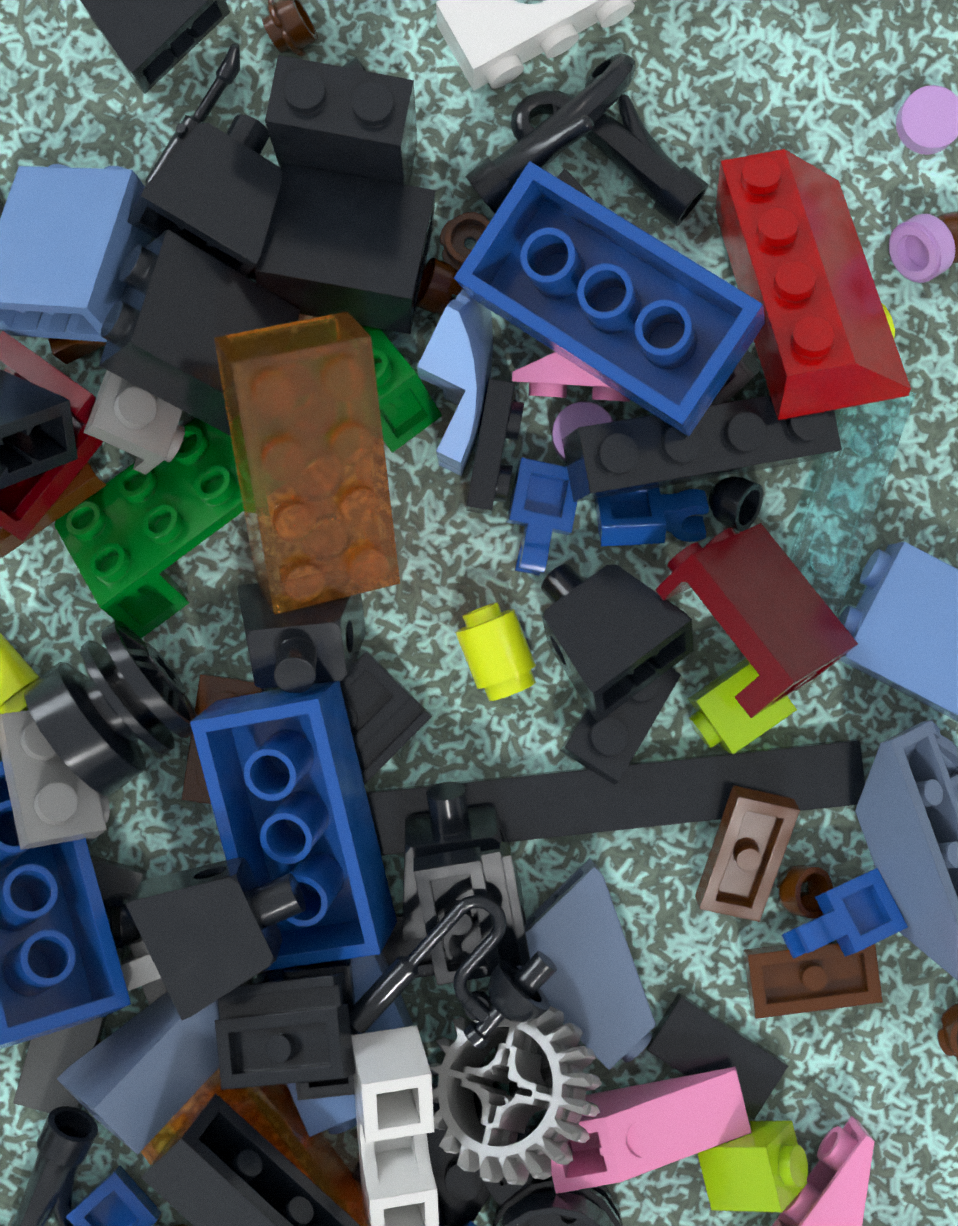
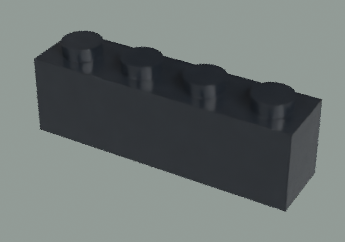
M771 396L711 405L689 437L657 416L650 415L578 427L562 439L574 502L813 461L842 450L834 410L778 420Z
M216 1093L176 1131L141 1176L148 1185L193 1226H360Z

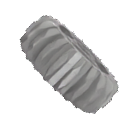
M550 1006L539 1018L526 1023L512 1022L505 1018L490 1034L491 1041L481 1050L476 1048L464 1034V1029L472 1021L464 1017L452 1019L458 1037L455 1040L446 1037L436 1040L441 1051L446 1055L442 1063L432 1062L429 1064L431 1074L439 1077L438 1087L432 1088L433 1102L439 1103L440 1109L434 1113V1129L447 1130L439 1147L443 1148L446 1153H459L457 1165L464 1171L476 1172L480 1169L482 1180L499 1183L505 1177L507 1183L511 1185H524L527 1182L529 1173L535 1179L544 1180L552 1176L551 1160L562 1165H568L574 1161L567 1141L570 1139L575 1142L586 1143L590 1139L589 1133L584 1127L579 1125L582 1115L595 1117L600 1113L598 1106L592 1102L585 1101L586 1091L595 1090L602 1084L598 1076L583 1073V1069L591 1064L596 1055L590 1048L585 1046L576 1047L583 1035L582 1030L572 1023L563 1025V1012ZM499 1044L495 1058L488 1065L480 1068L486 1056ZM539 1045L545 1052L551 1067L552 1088L544 1082L541 1076L542 1056L537 1054ZM511 1080L517 1083V1087L531 1090L532 1095L527 1097L515 1094L512 1097L507 1095V1091L494 1088L493 1083L497 1081L509 1084ZM474 1092L479 1096L483 1107L481 1122L475 1109ZM542 1109L547 1110L538 1127L526 1138L516 1142L518 1133H525L529 1118L535 1112Z

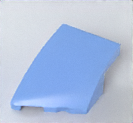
M464 289L458 294L456 299H453L446 306L417 365L419 378L443 389L444 399L458 405L436 453L439 466L462 476L475 446L481 426L489 378L491 379L493 354L491 310L472 299Z

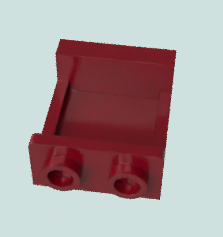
M2 331L0 333V363L6 367L4 371L69 400L78 459L0 489V527L23 542L104 441L84 433L96 397L9 334Z
M762 523L739 533H736L730 527L715 536L703 548L698 542L687 546L668 562L667 568L671 571V574L655 589L664 601L692 588L757 671L759 676L735 696V699L750 718H753L818 678L858 645L857 641Z

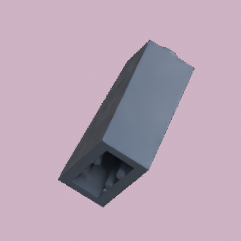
M589 858L526 919L525 930L530 959L537 951H540L549 957L557 967V971L540 988L547 998L549 1006L563 1012L564 1024L572 1023L582 1030L583 1035L580 1041L587 1048L592 1049L601 1063L610 1070L620 1059L625 1063L630 1062L647 1047L652 1038V1034L649 1031L656 1026L604 876L599 867Z
M167 991L65 1069L57 1080L101 1125L138 1155L219 1068L215 1020L220 1019L218 1000L193 1016L181 1020Z

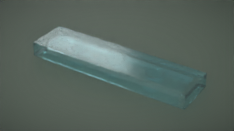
M910 392L909 396L841 408L836 421L842 450L823 457L789 554L791 561L837 618L916 393Z

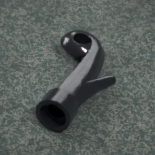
M616 54L603 61L589 75L585 83V89L495 160L491 161L487 157L465 176L494 215L529 161L544 169L566 148L594 129V123L618 100L631 84L636 71L635 60L627 54Z
M548 90L526 96L517 104L512 113L511 128L514 137L518 141L535 129L530 125L532 118L538 114H554L575 96L561 91ZM625 94L621 95L618 98L617 105L623 124L605 112L594 123V129L584 137L602 151L655 202L654 209L678 226L702 199L709 184L686 166L680 168L665 154L642 123L630 97Z
M69 1106L57 1107L49 1113L37 1139L39 1152L11 1226H46L52 1214H54L57 1226H73L66 1216L72 1209V1194L76 1172L79 1164L86 1159L98 1133V1126L88 1113Z

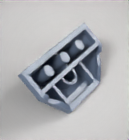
M932 720L920 722L880 743L855 812L874 865L878 868L908 928L900 931V933L958 981V747L940 734V728Z

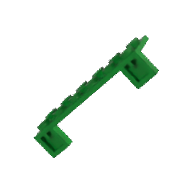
M328 319L291 346L270 421L235 439L195 417L183 426L185 427V435L172 461H162L146 475L133 469L134 462L107 482L105 487L57 519L54 526L99 607L114 620L123 622L142 639L190 603L178 584L164 572L166 568L366 420L370 422L377 434L393 453L442 417V414L418 374L381 329Z

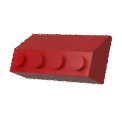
M785 149L720 161L715 207L717 219L738 289L761 302L764 307L765 324L754 339V343L777 419H788L909 396L911 387L839 180Z

